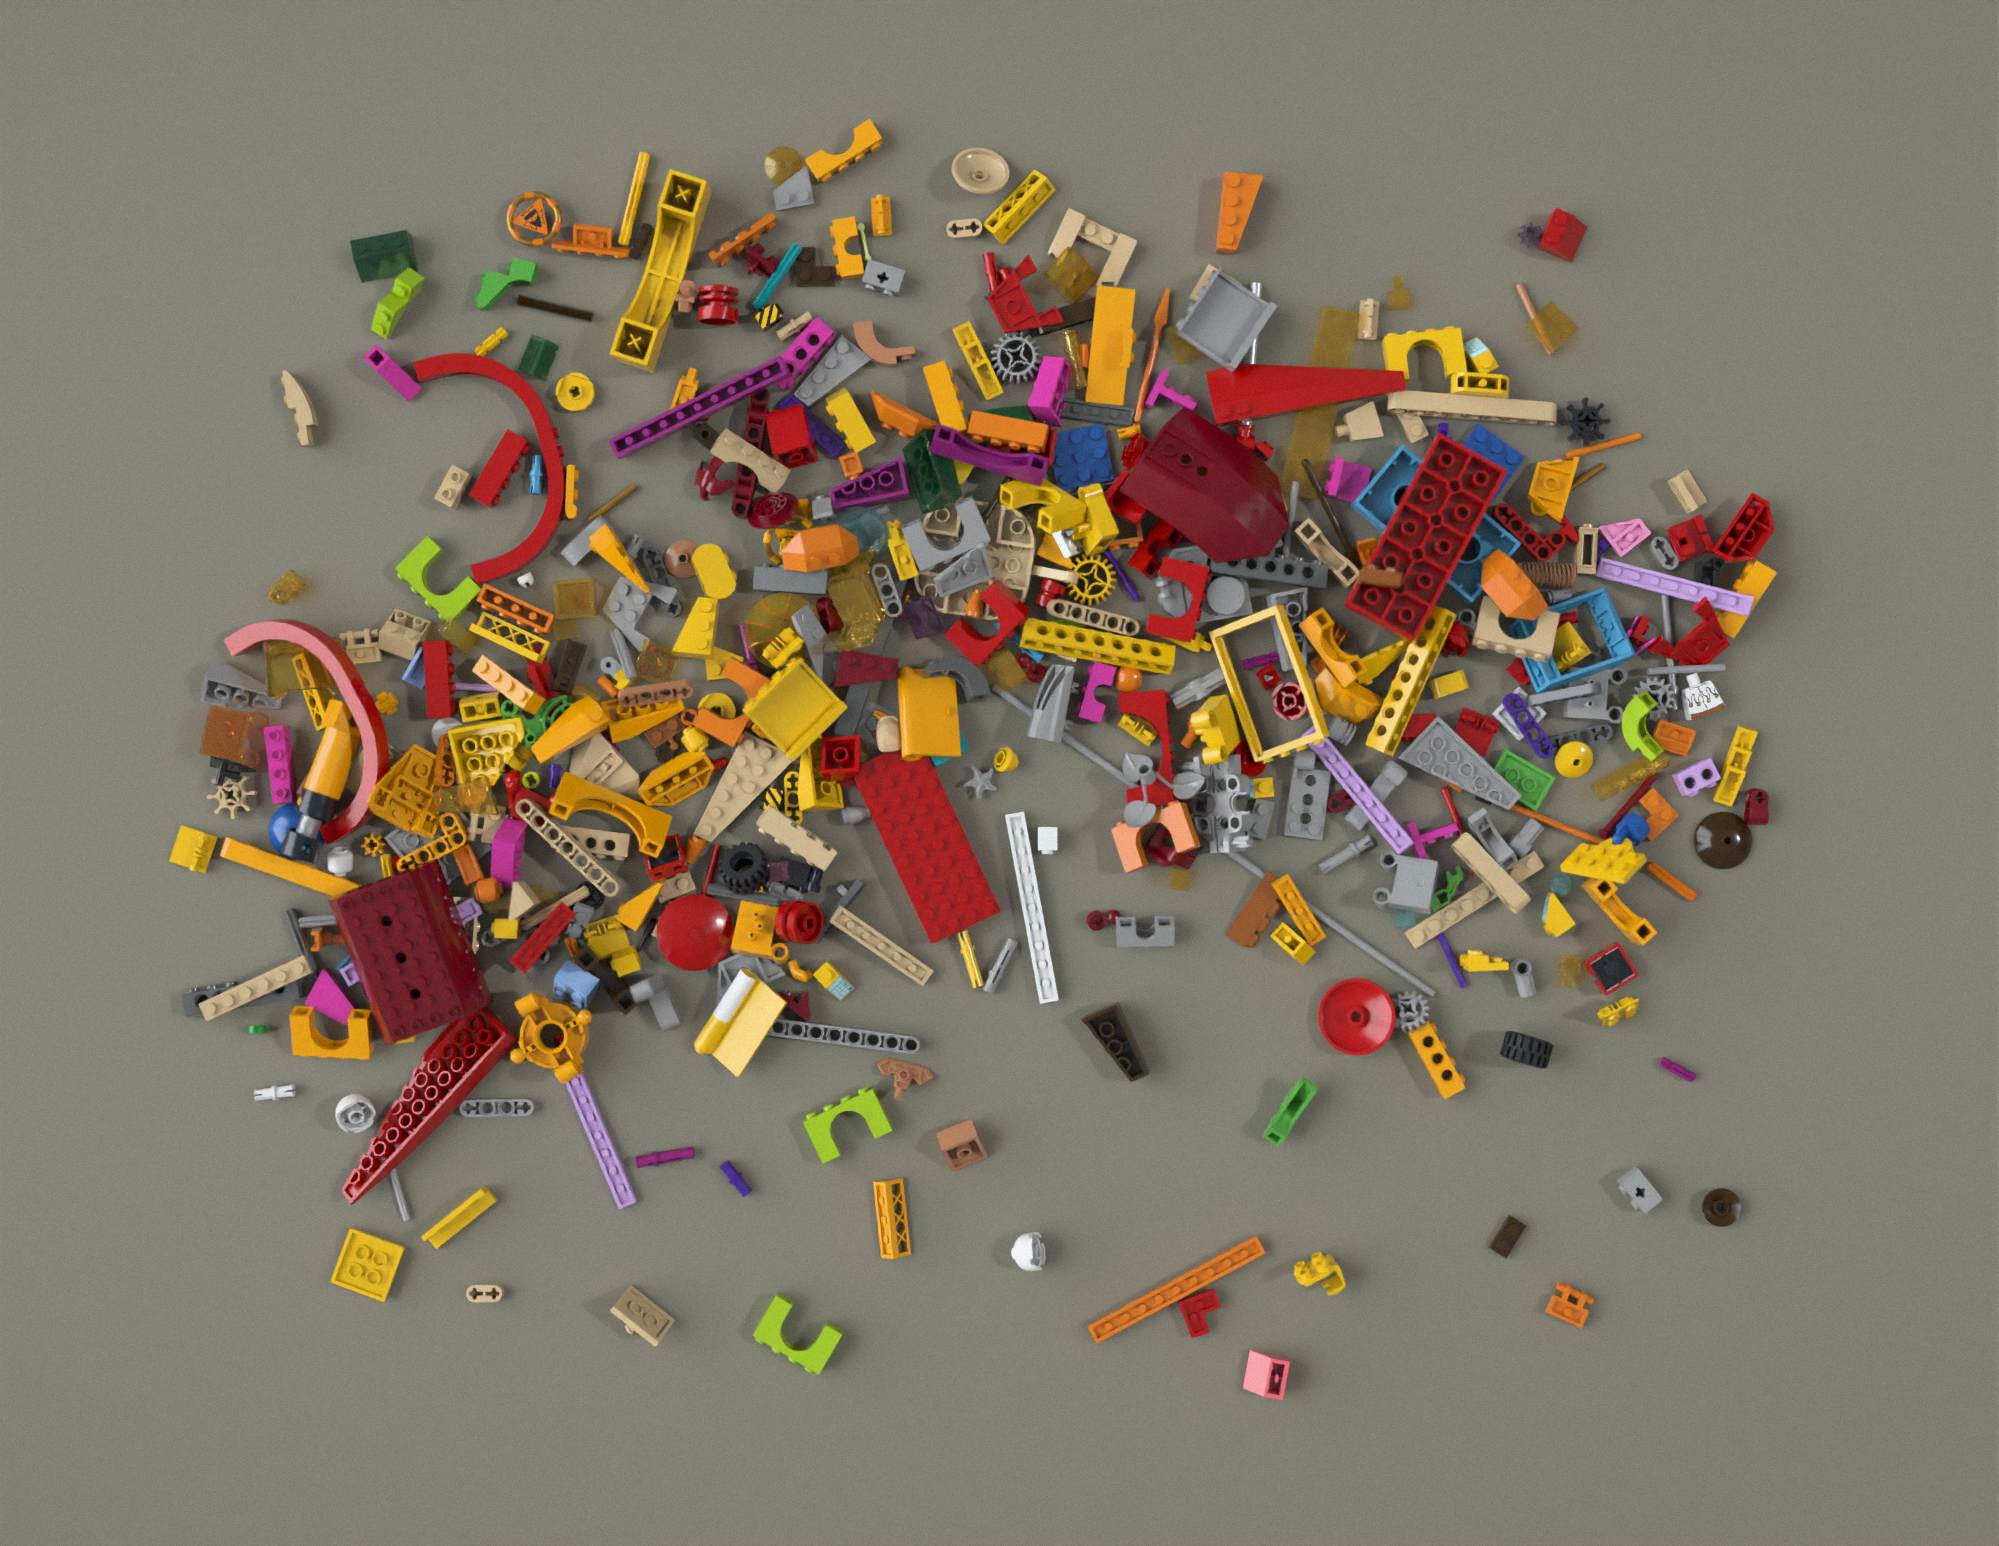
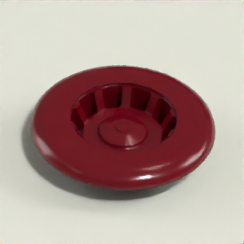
M771 493L763 496L750 509L747 517L748 522L757 529L778 527L795 514L798 508V500L790 493Z

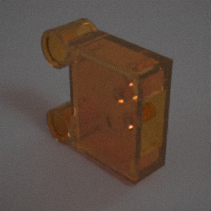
M210 704L199 753L242 762L248 767L256 766L260 761L259 754L253 749L243 750L248 725L250 724L256 729H264L268 725V717L259 711L251 713ZM258 715H261L263 718L261 725L254 724V718ZM248 753H253L255 756L254 760L247 763L245 756Z

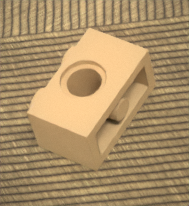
M451 465L434 499L456 510L474 476Z

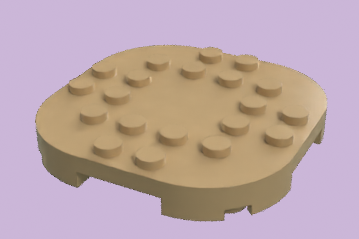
M962 498L945 500L931 509L926 515L922 525L929 540L935 545L949 547L961 539L964 526L956 510L955 503L963 500ZM975 501L982 515L989 503ZM997 504L989 519L983 518L991 537V541L988 542L989 545L985 549L994 578L942 598L938 594L933 578L963 556L959 554L946 564L940 562L935 565L934 569L929 571H920L916 563L919 576L914 577L915 586L925 603L943 613L966 616L964 609L974 589L984 592L996 579H999L1023 603L1029 591L1036 548L1035 533L1029 520L1018 510H1011L1006 505ZM984 601L983 615L980 616V619H999L995 611Z

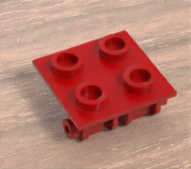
M1463 707L1454 732L1477 754L1485 757L1493 736L1499 729V721Z

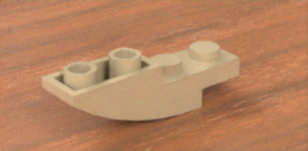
M284 370L281 377V384L285 388L286 393L284 395V404L291 411H296L294 413V420L299 427V432H297L298 442L306 448L314 447L311 428L319 427L313 404L301 383L292 373Z

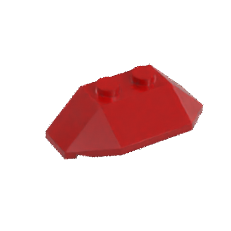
M1751 493L1711 552L1727 562L1753 561L1775 530L1769 502Z

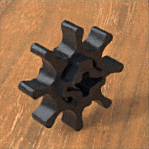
M1587 397L1582 399L1583 406L1581 410L1575 409L1572 404L1568 405L1566 409L1572 413V419L1569 421L1563 420L1560 423L1562 426L1570 425L1573 428V433L1567 440L1571 441L1575 435H1580L1583 437L1584 447L1590 444L1589 436L1591 434L1596 435L1599 440L1604 439L1605 435L1600 433L1599 425H1607L1611 422L1609 418L1604 420L1598 415L1599 410L1604 407V404H1599L1596 409H1590ZM1585 419L1586 421H1589V422H1592V423L1586 425V423H1582V422H1580V421H1582V420Z

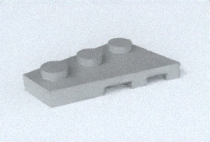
M983 542L933 578L940 598L994 578Z

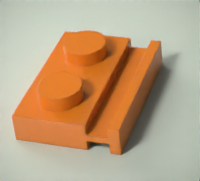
M1659 718L1652 738L1663 750L1687 757L1697 731L1696 729Z

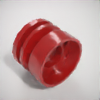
M720 284L698 288V293L702 295L698 297V301L707 304V306L698 308V322L708 325H734L738 323V309L730 307V305L739 303V299L736 298L739 295L738 288Z

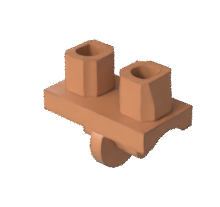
M684 280L679 286L680 292L675 294V301H679L678 311L690 313L691 310H694V302L698 300L699 293H695L696 285L692 280Z

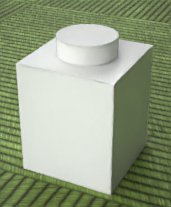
M1038 827V850H1042V854H1053V850H1057V827Z

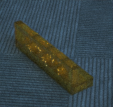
M1661 753L1653 761H1650L1647 757L1643 756L1591 785V788L1602 803L1668 767L1670 757L1668 754L1663 755Z

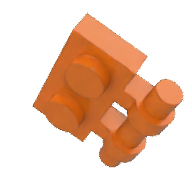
M1558 1282L1556 1289L1562 1291L1561 1296L1553 1294L1545 1312L1582 1329L1589 1314V1310L1583 1308L1585 1302L1592 1305L1594 1298L1583 1290L1580 1292L1572 1288V1285ZM1569 1295L1577 1298L1576 1304L1567 1300Z

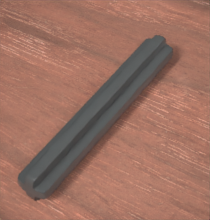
M711 883L707 887L708 895L779 907L781 903V897L778 895L753 891L754 894L751 895L749 893L741 895L740 892L735 894L727 886Z
M295 908L285 911L286 918L300 955H306L313 970V973L309 974L308 977L310 981H315L320 975L304 930L299 926L297 911Z

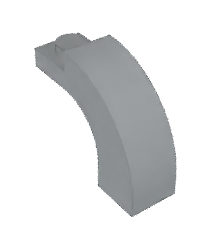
M1482 808L1473 813L1468 818V825L1483 849L1505 871L1517 864L1518 859L1514 851L1499 835L1488 812Z

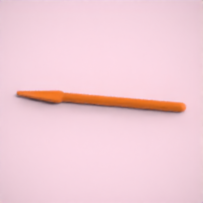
M1169 287L1166 288L1154 317L1156 325L1135 410V423H1139L1142 418L1162 329L1167 323Z

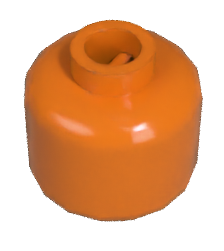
M495 877L478 880L477 885L474 886L476 900H480L482 904L499 901L500 894L504 893L502 882L498 883Z

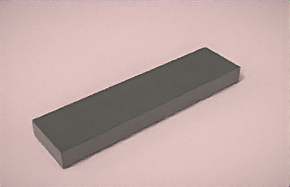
M1063 397L1062 403H1066L1065 409H1061L1060 417L1129 427L1133 424L1135 411L1133 407L1091 403L1085 400Z

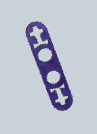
M1515 693L1507 694L1503 698L1502 704L1534 753L1541 759L1550 757L1554 752L1553 745L1520 696ZM1509 697L1511 699H1516L1514 704L1517 708H1519L1520 705L1522 707L1521 710L1516 711L1514 714L1512 712L1513 710H1516L1514 706H1509L1507 704L1509 702ZM1519 713L1527 714L1528 720L1526 723L1518 721L1517 716ZM1532 728L1538 731L1539 735L1536 739H1531L1528 736V732ZM1541 738H1543L1544 741H1542V742H1540V743H1541L1542 746H1544V747H1545V746H1548V748H1549V749L1547 750V753H1548V754H1547V755H1546L1545 753H1542V754H1541V753H1540V750L1542 749L1541 746H1540L1539 744H1537V745L1535 746V745H1534V742H1537V741H1539Z

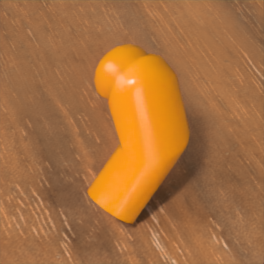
M796 959L787 962L793 978L801 982H808L812 979V972L800 969Z

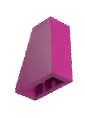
M328 968L321 971L305 1002L306 1005L314 1007L315 1010L344 1025L348 1024V1017L352 1009L359 1008L355 1000Z

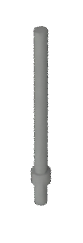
M1661 595L1664 639L1673 646L1669 596ZM1666 658L1667 666H1675L1674 659ZM1667 674L1668 683L1671 685L1668 690H1674L1675 692L1670 695V697L1675 698V701H1670V704L1673 706L1670 710H1678L1677 694H1679L1678 686H1676L1675 674Z

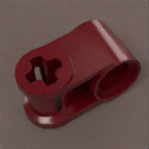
M836 596L819 598L816 602V609L820 624L825 632L830 634L844 630L846 620L843 616L839 598Z
M1752 788L1747 791L1745 796V824L1767 825L1769 820L1768 793L1762 789Z

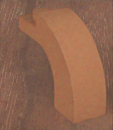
M872 320L853 323L855 337L860 349L873 362L882 366L898 367L897 359L910 361L912 357H916L914 346L901 348L882 346L875 338Z

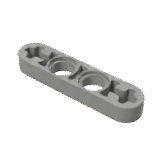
M531 1098L466 1099L460 1104L459 1110L465 1117L529 1116L535 1111L536 1105ZM477 1102H480V1113H477L478 1109H473L470 1111V1113H468L467 1109H464V1107L467 1106L468 1103H470V1106L474 1107L478 1106ZM489 1102L493 1105L491 1113H486L483 1110L484 1103ZM504 1102L511 1103V1112L503 1111L502 1105ZM525 1102L531 1106L527 1112H525L524 1108L517 1109L518 1113H516L517 1106H522Z

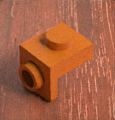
M858 452L839 457L846 480H854L864 474Z
M1375 537L1357 542V551L1363 567L1377 544Z

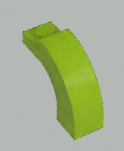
M1644 690L1627 705L1622 717V731L1632 751L1639 748L1645 757L1653 761L1664 750L1647 731L1646 717L1658 703Z

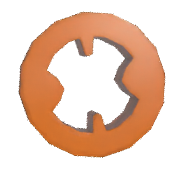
M686 709L681 713V721L685 725L693 726L694 721L690 723L689 720H685L686 713L694 714V721L698 713L693 709Z

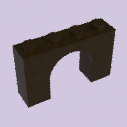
M588 941L573 953V960L585 973L588 972L600 979L599 984L625 1016L639 1004L635 1001L630 987L612 970L610 965Z

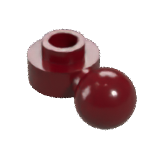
M1021 653L1017 657V664L1021 668H1027L1026 676L1028 680L1033 683L1042 682L1046 675V668L1040 663H1032V658L1028 654Z
M1114 909L1108 911L1106 915L1099 910H1094L1088 914L1086 923L1092 930L1098 931L1103 929L1107 922L1111 925H1116V917H1121V914Z

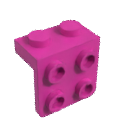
M1336 457L1334 461L1330 462L1328 471L1331 472L1330 480H1326L1324 491H1327L1326 496L1329 498L1353 503L1368 485L1371 468L1345 462V458Z

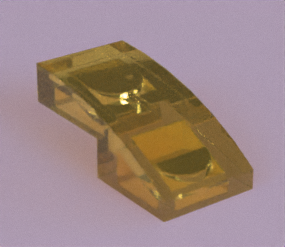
M451 616L438 629L439 633L467 654L480 640Z

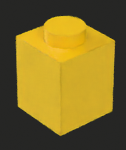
M495 918V922H492L491 926L494 938H521L520 922L522 918L514 921H508L509 918Z
M634 945L612 953L610 964L612 970L617 971L619 977L641 969V960Z

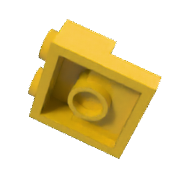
M1477 949L1468 950V953L1460 954V966H1463V969L1470 972L1509 970V962L1504 961L1499 956H1489Z

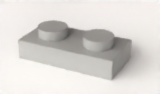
M1255 798L1252 810L1253 826L1247 831L1246 835L1266 839L1275 805L1274 802Z

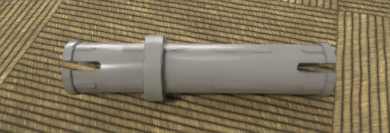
M1367 834L1357 842H1351L1347 848L1318 865L1324 875H1326V873L1352 857H1358L1359 853L1374 844Z
M1007 938L993 969L989 971L990 975L982 990L992 995L994 994L1018 942Z

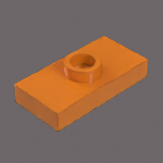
M471 844L452 851L467 887L477 883L478 880L485 879Z

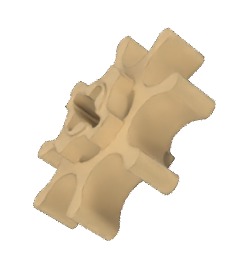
M243 776L240 782L228 778L222 787L218 786L217 794L207 795V799L216 798L220 803L219 807L214 811L215 814H221L223 809L228 808L231 811L230 818L237 819V809L240 806L244 807L246 811L253 810L246 803V798L249 795H257L258 792H248L245 789V783L250 780L249 776Z

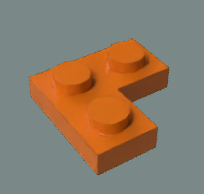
M1653 787L1638 800L1650 814L1645 819L1650 828V833L1646 838L1652 842L1679 814Z

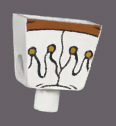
M1698 673L1686 676L1690 687L1681 690L1686 720H1693L1726 708L1710 680L1700 682Z

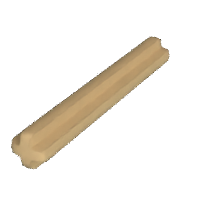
M583 886L520 922L522 928L528 930L544 921L560 902L569 907L589 896L590 891L588 887Z

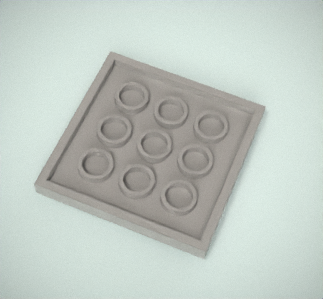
M442 789L441 797H443V801L440 804L439 815L442 816L445 813L455 812L467 830V827H470V818L447 791ZM447 816L446 824L452 826L454 819L451 816ZM440 823L433 839L406 832L397 827L384 839L402 858L439 839L445 833ZM455 834L456 842L462 843V834ZM476 835L475 842H467V844H471L477 860L481 859L492 849V844L481 843L482 835ZM439 842L438 850L444 852L446 845L443 842ZM426 851L421 852V859L427 861L429 854ZM450 852L438 859L446 882L450 885L461 875L453 853ZM415 859L406 862V865L409 867L410 865L416 863Z

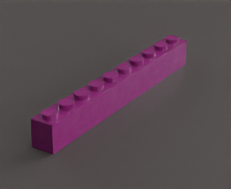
M778 356L608 441L616 458L624 459L791 377L792 374L785 359Z

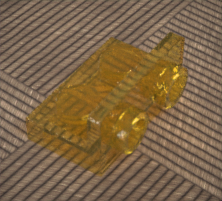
M1177 324L1164 329L1163 332L1179 366L1200 357L1201 352L1175 334L1178 330Z

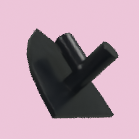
M214 756L210 757V767L219 769L215 782L216 786L222 787L225 777L239 780L240 772H256V770L231 760Z

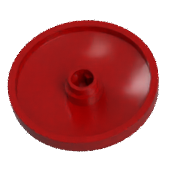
M688 894L673 900L662 911L656 927L657 943L664 957L676 967L688 971L706 970L718 964L729 952L734 936L733 923L724 906L714 898L702 894Z
M1351 978L1335 984L1326 992L1319 1006L1318 1022L1324 1038L1332 1047L1348 1055L1360 1056L1373 1053L1387 1043L1395 1028L1396 1010L1391 997L1380 985L1367 979Z

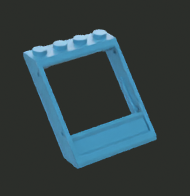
M1601 588L1550 606L1547 610L1561 613L1588 604L1612 659L1561 676L1552 655L1548 662H1536L1531 658H1522L1536 693H1542L1622 665L1636 655L1606 588ZM1537 618L1535 620L1517 619L1510 624L1508 629L1512 638L1520 640L1530 637L1535 631Z

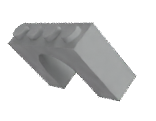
M973 495L955 503L956 510L964 526V532L961 539L952 546L941 547L932 543L924 530L920 518L902 525L901 529L920 571L932 570L940 562L946 564L959 554L964 556L981 542H983L985 547L989 545L988 542L991 541V537Z

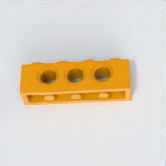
M1425 1019L1426 1026L1420 1025V1031L1414 1028L1413 1033L1409 1029L1406 1030V1033L1441 1096L1447 1099L1465 1089L1463 1083L1466 1081L1461 1072L1457 1073L1454 1066L1456 1063L1451 1055L1448 1056L1444 1049L1447 1047L1442 1038L1438 1039L1435 1034L1437 1032L1436 1026L1432 1021L1429 1022ZM1431 1036L1432 1043L1429 1046H1424V1038ZM1436 1053L1441 1054V1060L1438 1063H1434L1432 1060L1433 1055ZM1445 1070H1450V1077L1443 1080L1442 1073Z

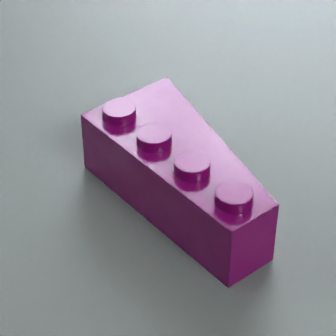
M901 457L888 464L879 466L878 469L862 474L859 478L829 490L835 514L910 499Z

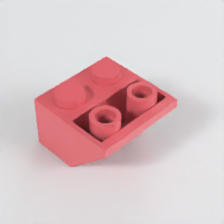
M1250 1350L1243 1388L1264 1397L1283 1400L1290 1365L1288 1357Z

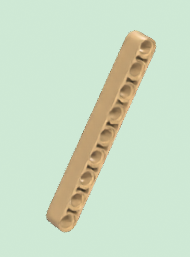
M1406 390L1388 394L1387 411L1396 414L1552 426L1556 424L1557 404L1553 402Z

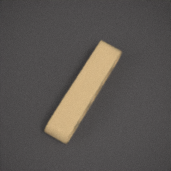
M1050 600L1046 607L1047 612L1051 616L1122 635L1134 636L1140 630V625L1135 619L1064 600ZM1056 603H1059L1061 606L1058 613L1054 611ZM1074 608H1077L1079 611L1076 618L1072 616ZM1094 612L1096 614V620L1092 623L1090 621V615ZM1112 617L1114 619V625L1112 627H1109L1108 620ZM1128 622L1132 625V629L1129 632L1126 631V624Z
M1464 832L1451 845L1454 852L1512 912L1518 914L1531 901L1528 894L1470 834Z

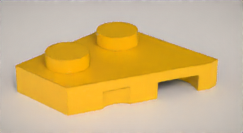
M714 646L713 659L705 660L707 680L729 679L721 673L730 657L733 656L745 663V659Z

